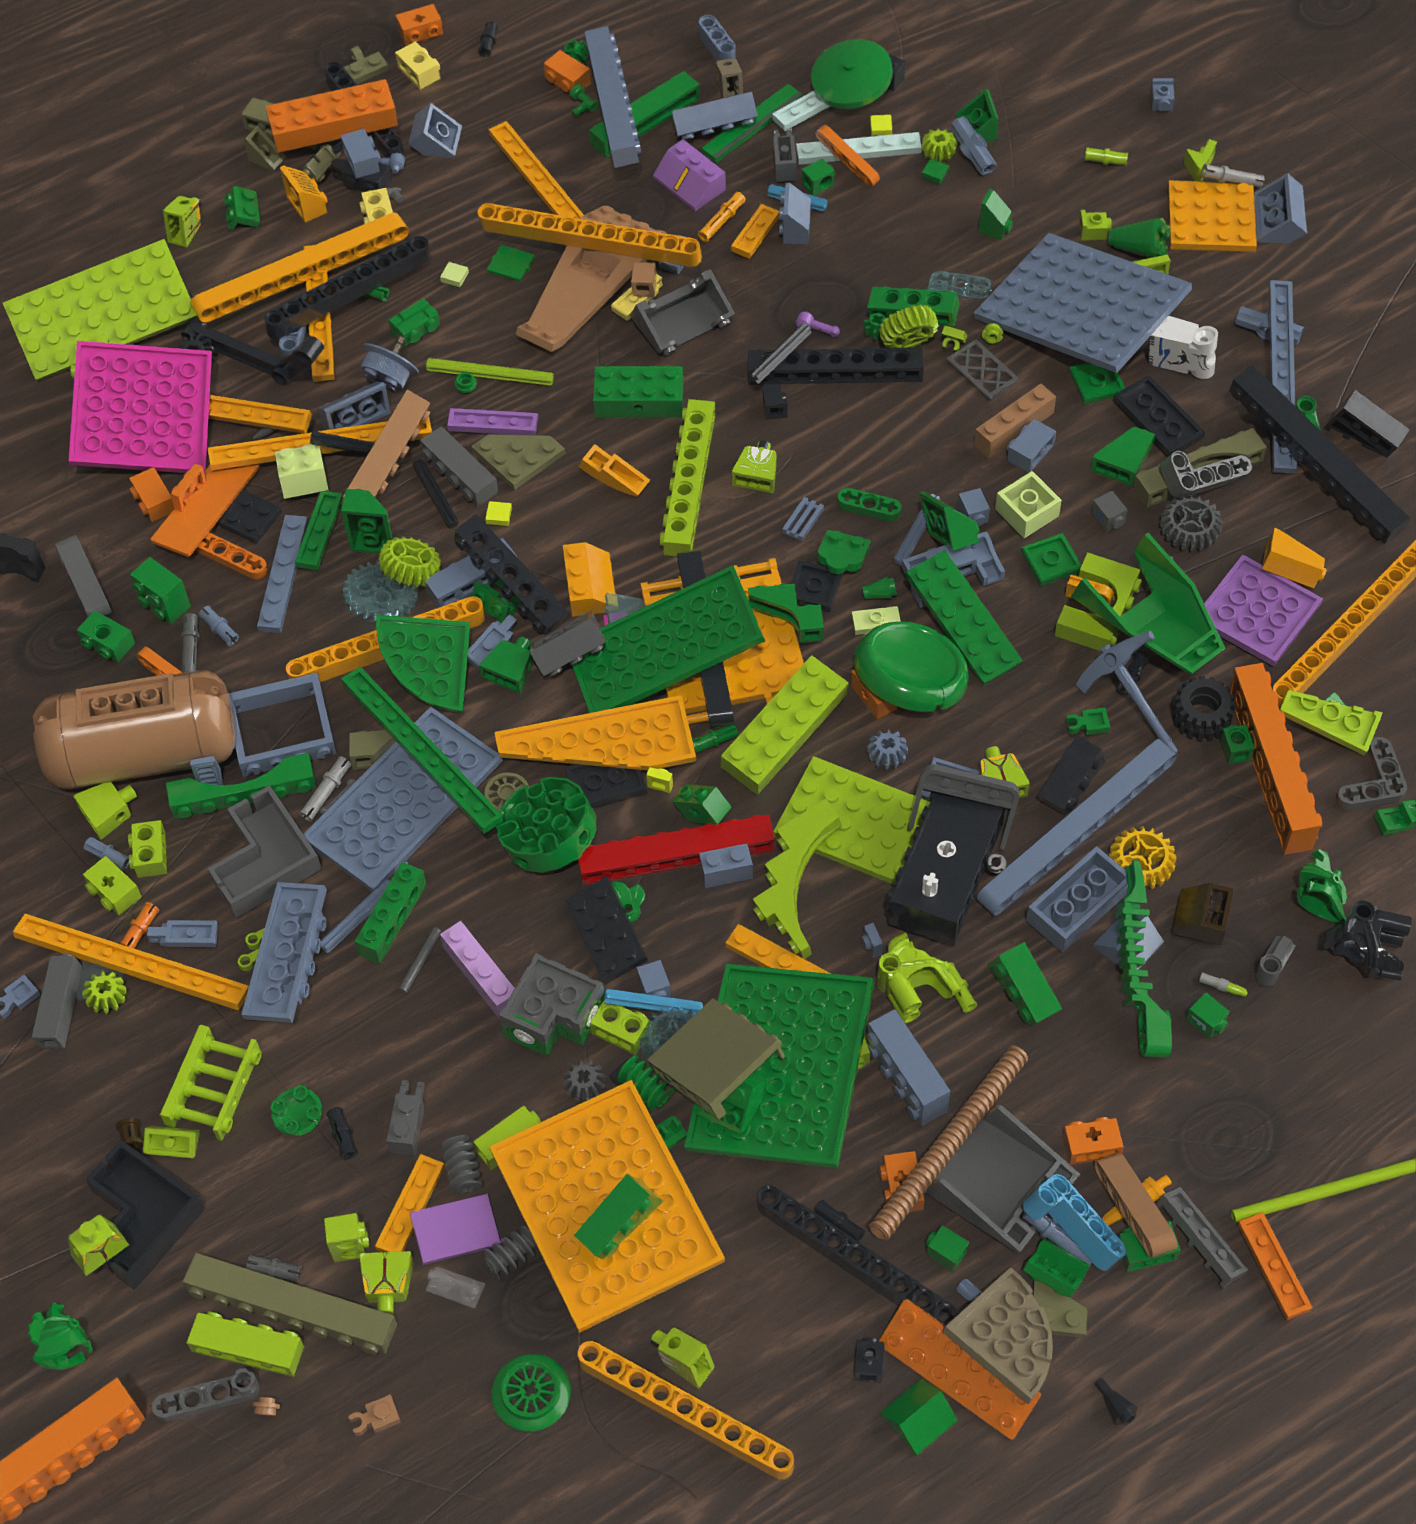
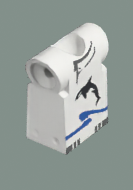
M1168 316L1150 336L1149 365L1186 374L1191 372L1197 378L1208 379L1213 376L1215 371V350L1217 348L1218 332L1214 327L1203 326L1199 328L1198 324Z

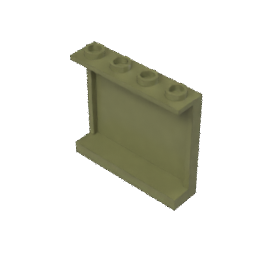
M712 998L651 1055L647 1061L653 1068L654 1073L661 1075L660 1079L667 1081L671 1087L720 1120L726 1114L721 1102L772 1053L782 1059L786 1056L781 1049L782 1043L774 1034L768 1035L759 1024H751L742 1013L736 1014L725 1002L721 1004Z

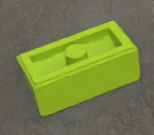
M148 1126L144 1131L143 1154L195 1158L200 1130Z

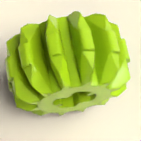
M939 128L936 131L930 130L928 134H924L921 148L922 153H924L927 159L931 158L942 162V160L949 161L950 157H954L957 141L953 133H948L947 129L940 131Z
M102 970L101 976L97 977L92 974L91 981H85V990L82 993L88 1008L93 1007L96 1013L104 1009V1013L108 1014L109 1008L117 1011L118 1004H124L125 997L123 995H126L127 990L123 985L121 977L116 978L114 972L106 976Z

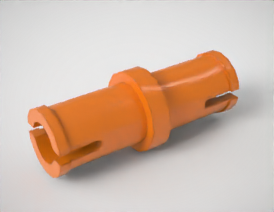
M146 902L137 918L132 919L130 922L131 927L119 944L127 946L131 940L128 947L135 948L143 934H147L149 925L160 911L159 908L155 906L148 914L153 904Z

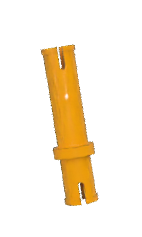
M735 192L728 202L723 203L714 217L698 232V237L703 242H708L729 218L735 216L736 210L745 203L746 199L743 194Z

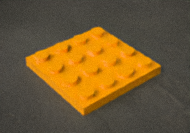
M1169 180L1170 249L1256 252L1253 185L1232 182Z

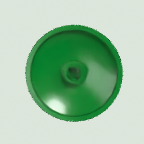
M853 39L837 43L824 51L814 63L811 81L815 94L822 102L834 108L853 109L872 103L887 90L892 80L893 68L890 56L882 46L869 40Z

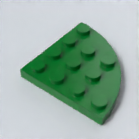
M376 615V629L380 651L395 679L409 693L424 703L441 710L463 714L470 622Z

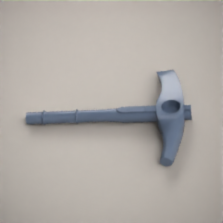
M1147 631L1112 647L1110 644L1103 646L1100 650L1102 654L1080 676L1076 683L1077 687L1086 694L1097 680L1106 674L1114 672L1158 738L1177 753L1178 749L1125 668L1134 652L1143 644L1154 639L1153 633Z

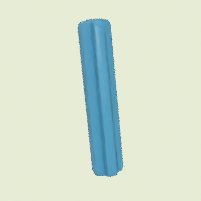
M771 184L767 195L781 200V191L785 192V188ZM805 194L811 198L812 209L825 211L827 207L826 199Z

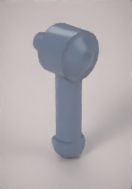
M393 153L390 158H381L379 163L389 166L392 173L397 174L398 171L404 168L405 157L400 153Z

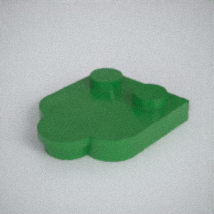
M827 530L818 549L817 560L822 565L827 566L828 570L834 574L844 573L845 570L858 571L861 569L868 554L871 540Z

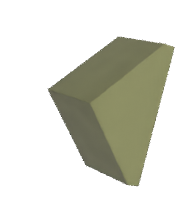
M258 126L244 139L248 160L273 171L286 157L282 152L277 153L275 144Z

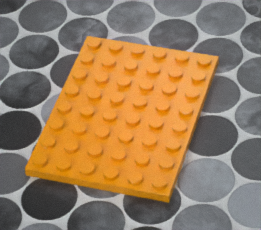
M632 1080L489 1146L579 1333L725 1262L721 1249ZM628 1173L642 1180L663 1202L619 1244L618 1249L612 1256L601 1259L584 1246L574 1234Z

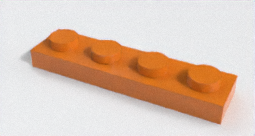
M1262 1212L1239 1221L1238 1227L1286 1321L1310 1312L1313 1307L1264 1213Z

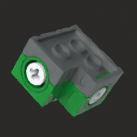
M535 953L532 963L525 970L519 980L520 983L515 987L507 1000V1005L499 1014L503 1037L546 1057L550 1055L552 1047L557 1043L559 1037L574 1041L575 1044L583 1047L591 1033L590 1022L604 1001L603 983L598 980H592L589 976L575 970H570L562 964L551 959H545L544 956Z

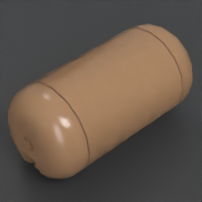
M197 670L179 674L170 673L55 694L45 698L38 704L33 715L35 726L33 733L34 745L41 771L53 786L60 789H77L100 785L106 782H118L192 769L190 764L192 759L210 756L215 757L219 764L232 754L235 747L234 716L226 685L217 674L208 670Z

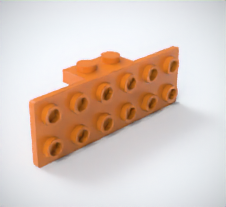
M194 464L185 473L180 483L173 488L171 498L174 510L151 537V542L190 557L258 471L260 464L211 470L209 465L205 471L203 466Z
M904 1300L879 1342L885 1343L884 1349L1011 1440L1014 1439L1041 1397V1393L1038 1392L1028 1405L943 1333L946 1327L944 1324L910 1300Z

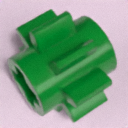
M571 40L564 47V53L580 63L586 61L589 51L582 40L579 43L577 40Z
M881 313L870 314L869 320H864L865 335H869L873 340L881 339L879 329L886 319L885 316Z

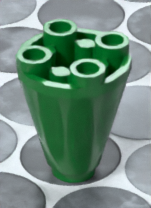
M1154 218L1117 226L1115 229H1110L1109 245L1147 259L1167 255L1168 249L1165 243L1166 238L1170 235V225H1165L1164 218Z

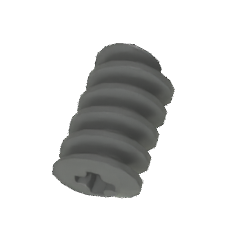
M467 1135L448 1138L440 1146L442 1153H444L443 1160L446 1163L445 1169L448 1172L447 1178L450 1181V1190L457 1194H468L483 1187L482 1181H476L481 1177V1174L475 1171L479 1166L477 1162H472L477 1157L476 1153L471 1152L474 1149V1144L466 1143L470 1139Z
M524 1225L519 1226V1233L511 1231L510 1239L502 1237V1246L498 1243H493V1252L489 1249L483 1251L486 1265L498 1281H500L499 1271L503 1272L506 1276L509 1274L508 1265L515 1270L518 1268L517 1259L525 1264L526 1253L535 1257L534 1248L537 1245L529 1229Z

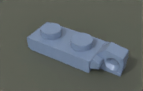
M509 614L502 623L498 621L493 622L468 649L467 661L480 670V663L500 641H510L513 635L510 630L515 626L517 620Z
M167 920V923L162 924V927H148L147 937L150 943H160V946L216 947L218 922Z

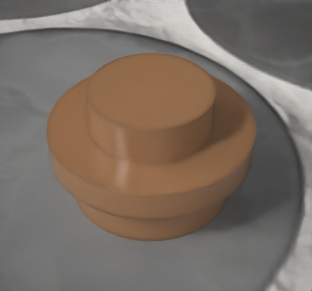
M259 1397V1401L252 1404V1407H255L254 1414L276 1416L277 1409H280V1405L275 1404V1398Z

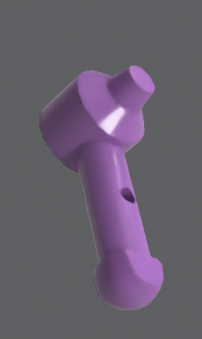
M800 312L795 321L797 328L802 323H806L812 329L830 334L831 337H837L840 333L837 326H830L816 321L808 312Z

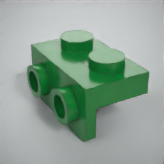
M233 186L224 198V205L227 208L226 221H228L229 229L234 230L237 223L258 227L260 216L257 192Z
M1043 1239L1035 1254L1026 1263L1023 1271L1028 1273L1035 1281L1043 1282L1052 1287L1057 1294L1071 1298L1080 1287L1090 1265L1047 1239Z

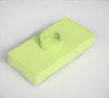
M898 606L852 611L855 635L866 634L872 628L884 623L900 621Z

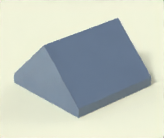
M1148 916L1142 919V921H1146V928L1138 931V933H1144V940L1136 944L1144 946V952L1137 954L1136 957L1145 958V963L1164 943ZM1116 920L1093 944V947L1120 967L1122 957L1119 956V949H1121V944H1118L1117 940L1120 932L1116 931L1119 920Z

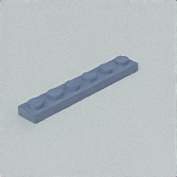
M285 515L257 624L258 631L281 633L297 571L295 560L308 526V518L305 516Z

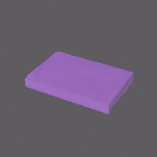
M488 1194L410 1212L422 1265L491 1249L493 1243L501 1244Z

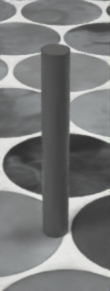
M436 927L432 929L398 988L401 993H408L442 933L440 929Z

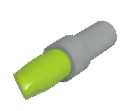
M1202 972L1199 982L1215 987L1222 992H1229L1243 997L1247 996L1245 988L1233 984L1229 980L1220 979Z

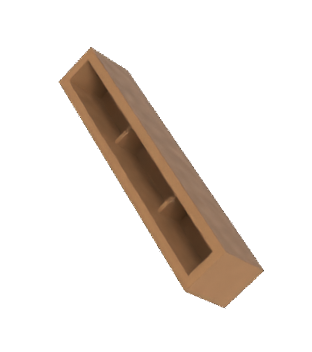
M409 390L405 392L348 489L368 490L375 498L378 493L381 495L384 493L389 484L386 482V479L389 475L393 477L399 467L396 464L399 457L404 459L410 448L407 446L408 442L416 439L420 432V429L417 427L420 422L425 424L431 413L428 411L430 402Z

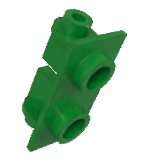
M475 582L472 596L478 597L482 601L483 609L492 617L502 623L507 618V615L513 616L516 613L515 604L509 602L504 597L499 599L500 594L492 589L489 584Z

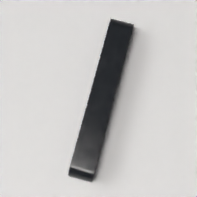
M329 62L326 64L324 70L327 85L332 91L358 86L339 62ZM392 127L366 133L367 136L372 137L375 146L385 158H390L393 153H400L404 156L402 140Z

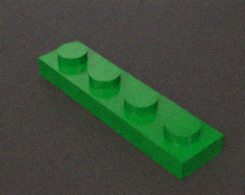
M329 491L320 492L295 560L296 567L318 571L341 508L340 503L343 494Z

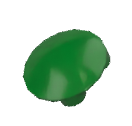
M298 1085L295 1088L284 1091L272 1102L271 1117L275 1127L281 1133L289 1136H302L311 1132L319 1124L322 1117V1104L319 1097L313 1091L303 1085Z

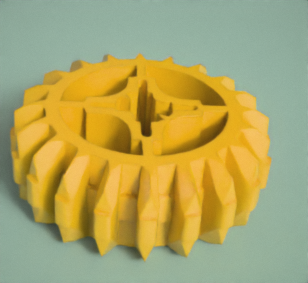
M1144 826L1140 828V831H1137L1134 827L1130 829V833L1124 830L1121 837L1117 836L1110 848L1111 853L1109 854V857L1125 871V866L1132 864L1133 860H1139L1145 885H1148L1151 890L1155 888V884L1161 886L1164 880L1168 881L1171 873L1174 872L1176 862L1174 846H1169V838L1162 839V832L1156 835L1153 828L1149 832L1145 831ZM1129 848H1134L1132 852H1129V855H1123ZM1157 861L1162 862L1160 866L1152 870V865L1156 864Z

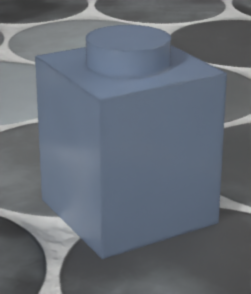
M980 488L959 494V512L976 521L978 526L989 521L990 508Z
M661 960L637 967V977L643 994L671 997L670 984Z

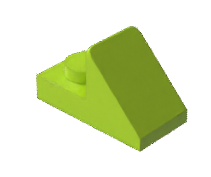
M1209 139L1206 147L1202 146L1200 152L1186 149L1184 165L1195 181L1203 180L1204 177L1201 176V171L1205 172L1207 170H1202L1204 164H1211L1217 141Z

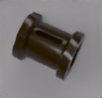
M126 1118L116 1123V1130L119 1131L120 1139L134 1150H138L143 1146V1141L139 1138L138 1119Z

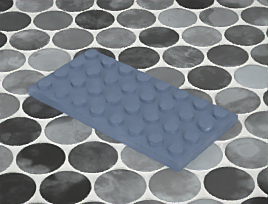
M432 707L415 722L422 732L476 788L503 761L496 751ZM395 742L303 835L314 850L373 892L384 880L389 879L396 872L401 862H406L458 806L410 755Z

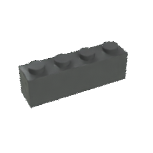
M442 426L420 440L423 458L427 462L431 461L438 473L444 474L454 488L460 489L467 501H472L478 507L499 493L497 479Z

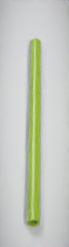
M1416 1158L1231 1210V1217L1234 1223H1238L1262 1212L1266 1215L1416 1172Z

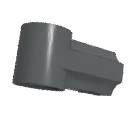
M1284 935L1275 937L1258 965L1255 974L1258 983L1263 986H1272L1277 982L1281 971L1296 947L1291 939Z

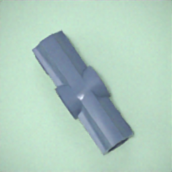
M964 116L954 120L950 129L960 142L961 151L968 159L972 160L981 175L984 176L993 172L997 163L987 150L985 140L980 134L975 132Z
M1241 306L1235 324L1255 330L1259 337L1270 340L1269 311L1261 313ZM1293 323L1294 344L1298 345L1304 327Z

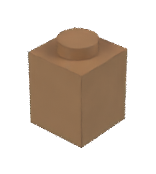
M634 262L631 281L634 297H654L657 278L655 263Z

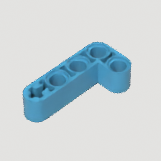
M1060 1174L1053 1175L1023 1202L1025 1212L1035 1220H1039L1049 1213L1097 1268L1108 1270L1126 1254L1123 1242L1064 1176Z

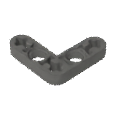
M1374 738L1368 749V754L1378 780L1341 787L1336 802L1342 809L1353 810L1394 803L1404 798L1407 784L1393 746L1387 738ZM1380 749H1384L1383 758H1381V757H1382V753H1381ZM1389 765L1394 769V772L1385 773L1382 771L1381 766ZM1392 780H1394V782H1393L1394 788H1395L1396 790H1399V793H1396V791L1393 790V789L1390 790L1391 787H1392ZM1368 789L1375 790L1378 793V797H1368L1365 791ZM1344 795H1348L1349 798H1353L1352 801H1349L1347 797L1344 798Z

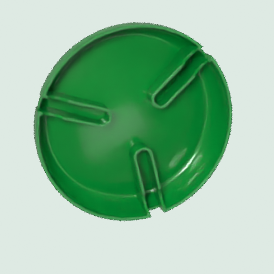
M894 621L878 625L864 634L854 652V655H856L854 658L855 670L866 687L881 699L904 709L934 712L937 705H940L941 710L950 708L962 699L968 686V666L959 648L949 638L938 633V631L918 623Z

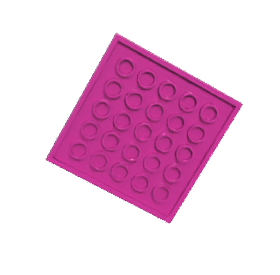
M77 341L69 465L148 470L154 467L156 471L186 473L194 464L203 466L205 471L212 351Z

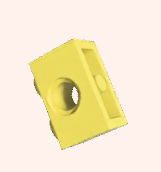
M416 42L395 52L398 68L420 90L440 79V65L438 61L432 59L424 47L421 48Z

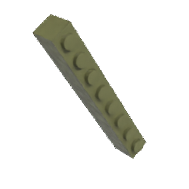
M195 1253L183 1280L188 1294L195 1298L203 1299V1297H208L220 1306L227 1307L228 1304L233 1305L242 1313L252 1315L253 1312L258 1313L267 1321L274 1323L277 1320L286 1322L287 1326L299 1331L302 1328L311 1330V1333L317 1337L324 1339L327 1336L336 1338V1341L342 1345L349 1347L352 1344L361 1346L363 1351L374 1355L377 1352L386 1354L397 1327L394 1315Z

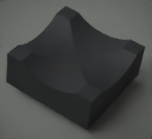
M6 533L0 534V574L17 573L28 577L31 581L39 582L45 566L35 541L28 538L13 537Z

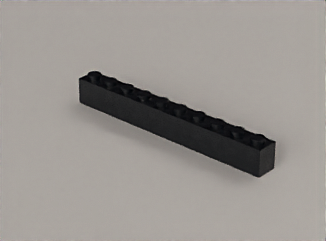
M1252 365L1233 379L1229 389L1233 398L1240 401L1247 411L1255 416L1262 423L1263 427L1277 438L1281 445L1286 446L1293 453L1295 459L1301 461L1308 468L1309 472L1324 484L1328 491L1334 493L1340 499L1342 505L1349 508L1356 515L1357 519L1372 531L1376 538L1386 544L1405 530L1410 517L1259 370Z

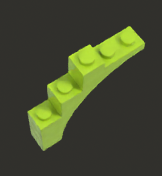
M826 798L777 829L779 839L776 841L783 853L765 864L768 872L765 874V877L772 887L753 898L756 906L753 911L759 921L765 920L769 927L775 924L780 934H786L790 939L787 943L795 955L799 953L803 959L811 956L812 952L801 932L798 922L797 897L799 884L804 869L815 850L828 836L842 826L838 814Z

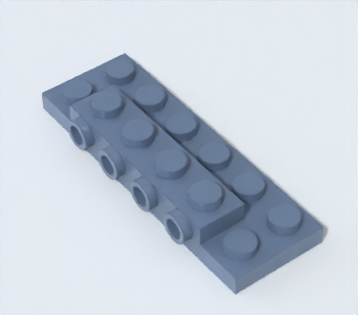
M277 882L242 1011L244 1019L293 1023L297 1005H301L302 999L307 998L309 995L307 980L308 976H312L315 971V962L312 960L314 953H319L321 948V942L318 938L320 931H325L326 918L321 912L327 891L324 885Z

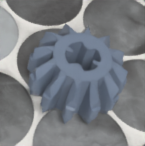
M888 729L884 734L879 730L877 736H871L867 752L870 762H876L877 768L884 765L887 771L889 766L897 769L899 763L904 764L908 754V747L905 737H900L898 731L891 734V731Z

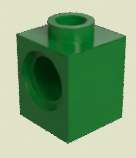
M820 159L802 169V185L815 196L834 186L835 171L831 165Z
M1230 725L1223 728L1220 744L1227 764L1251 761L1255 748L1247 725Z

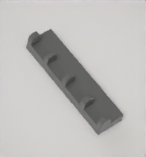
M1181 1187L1163 1194L1155 1205L1159 1210L1163 1207L1173 1218L1171 1222L1172 1227L1176 1228L1179 1226L1190 1239L1187 1246L1190 1249L1196 1247L1207 1260L1204 1267L1207 1270L1213 1268L1223 1280L1219 1284L1222 1289L1228 1287L1234 1280L1242 1277L1248 1271Z

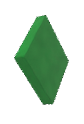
M1084 363L1069 368L1071 378L1084 405L1114 398V394L1125 389L1118 372L1115 373L1092 363Z
M1063 533L1021 547V553L1040 586L1080 572L1082 565Z

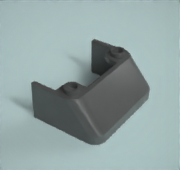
M932 764L926 766L919 777L908 827H914L923 790L928 792L936 791L1005 807L1007 813L1002 827L1000 849L1005 850L1019 800L1018 786L1009 781Z

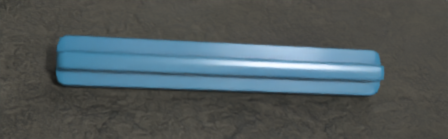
M606 989L604 994L605 1004L689 1016H694L703 1008L701 1002L612 989Z

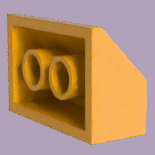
M586 542L563 545L572 617L582 616L589 611H592L593 614L618 611L609 552Z

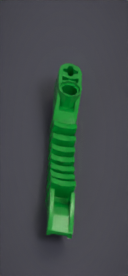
M1133 860L1132 864L1125 866L1128 884L1127 894L1123 901L1117 905L1118 912L1115 913V920H1119L1116 931L1120 932L1117 940L1118 944H1121V949H1119V956L1122 957L1120 969H1123L1121 981H1124L1125 984L1122 987V993L1128 995L1124 999V1006H1134L1138 1010L1139 1050L1141 1056L1169 1058L1172 1049L1170 1013L1168 1010H1162L1147 995V991L1153 989L1152 983L1140 982L1141 979L1148 977V970H1137L1139 966L1145 964V958L1136 957L1137 954L1144 952L1143 945H1136L1137 942L1144 940V933H1138V931L1146 928V921H1142V919L1150 916V910L1140 909V904L1147 903L1146 888L1140 861Z

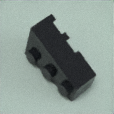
M1356 390L1333 412L1323 428L1327 431L1331 429L1343 434L1342 438L1347 440L1350 437L1362 442V447L1387 458L1400 446L1410 430Z
M1077 735L1039 793L1040 802L1064 816L1068 811H1073L1078 803L1079 796L1088 788L1091 780L1105 763L1102 749Z

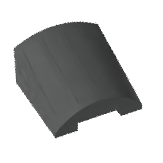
M998 1104L981 1119L966 1141L954 1153L948 1164L941 1170V1173L932 1181L930 1187H927L928 1189L925 1193L1010 1249L1020 1253L1036 1230L1034 1226L1022 1218L1025 1213L1023 1202L1053 1175L1060 1174L1073 1184L1080 1173L1002 1105Z

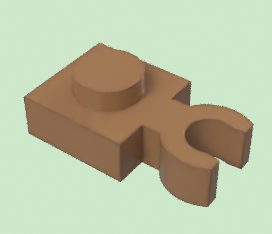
M391 1394L366 1404V1413L355 1412L349 1415L351 1423L357 1420L362 1422L360 1427L353 1429L355 1436L363 1435L368 1427L373 1426L376 1433L401 1423Z

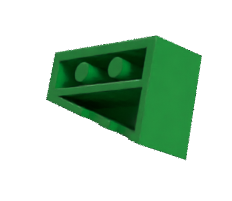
M1025 942L999 955L987 964L1019 1010L1022 1020L1028 1023L1030 1027L1062 1010L1061 1005Z

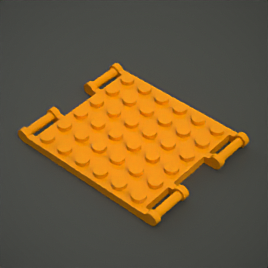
M775 558L768 559V562L741 567L734 565L739 579L742 575L770 571V574L740 579L747 598L748 588L782 584ZM678 576L677 579L656 583H640L645 606L675 593L650 596L651 592L678 587L683 589L681 576ZM752 609L765 642L723 661L732 705L764 699L765 705H767L804 664L794 626L791 623ZM700 673L665 688L667 698L682 695L686 714L707 710ZM707 712L686 715L688 724L709 721Z

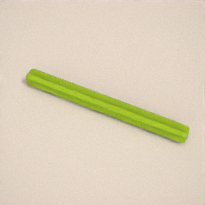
M428 358L426 362V369L433 372L457 375L468 372L474 377L549 386L554 381V375L551 372Z

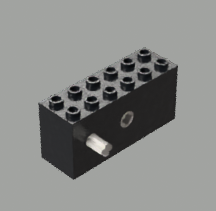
M931 791L929 796L930 805L929 807H924L921 815V827L917 826L913 834V846H908L906 850L904 868L899 867L895 878V881H897L896 887H891L888 893L887 902L889 903L886 913L889 914L888 924L955 946L986 869L987 859L991 856L1002 829L1005 807Z

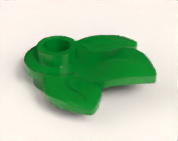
M612 881L624 909H632L631 912H626L631 923L636 922L641 914L640 905L645 900L643 888L637 884L629 889L622 882Z

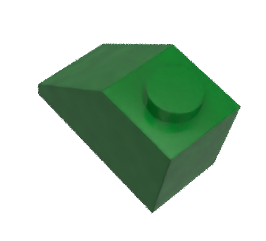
M989 189L981 203L979 233L1003 240L1005 234L1010 233L1013 226V221H1011L1012 211L992 189Z

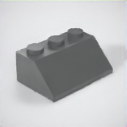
M589 611L531 643L530 653L543 676L547 674L553 676L562 670L561 666L567 663L573 665L583 659V654L589 651L592 654L602 649L605 637L593 612Z

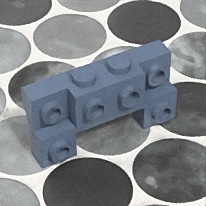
M987 531L977 534L979 542L955 551L947 546L931 548L927 552L902 560V569L906 574V571L945 550L963 576L976 573L983 586L1001 581L1005 577V570L997 557ZM911 584V592L919 607H925L926 604Z

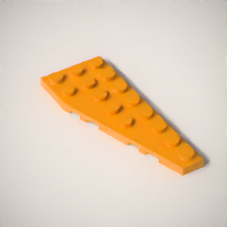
M682 695L495 732L499 757L637 770H649V767L655 769L696 761Z

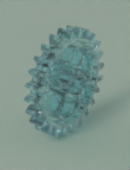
M376 561V565L367 562V567L360 564L359 571L352 569V575L347 574L346 581H344L343 597H345V604H349L350 610L356 609V615L363 613L364 619L372 616L373 622H375L376 615H397L403 617V612L409 614L410 608H415V602L418 600V587L416 588L413 585L407 587L403 583L399 585L398 581H391V577L384 576V572L380 570L379 561Z

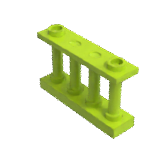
M199 1025L160 1113L164 1124L175 1128L177 1121L184 1118L214 1127L213 1131L217 1140L222 1141L225 1133H229L232 1128V1117L254 1065H258L262 1052L257 1040L251 1039L247 1049L215 1041L210 1028ZM212 1050L243 1059L238 1072L205 1063L204 1059L207 1052ZM205 1073L233 1081L229 1093L225 1094L196 1086L194 1082L197 1075ZM193 1095L222 1103L223 1107L219 1116L215 1117L185 1108L187 1098Z

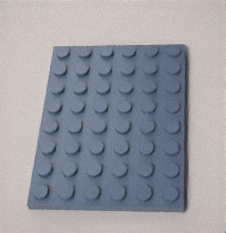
M1048 233L976 309L974 318L987 324H998L1002 330L1117 373L1192 290V285L1190 282Z

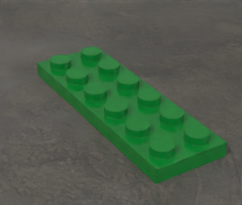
M945 550L906 571V577L949 639L959 648L966 663L982 686L1022 664L1023 660Z

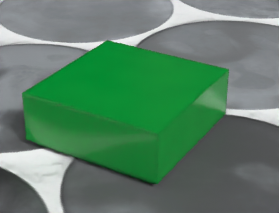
M930 159L922 171L921 177L941 184L949 172V165Z

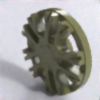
M501 773L494 776L487 783L485 797L500 812L503 803L516 790L525 785L529 787V785L522 776L516 773ZM507 778H514L513 784L507 783ZM502 779L504 784L500 785L498 780ZM492 785H494L498 788V790L493 791L490 790V788ZM496 801L501 802L498 806L493 804Z

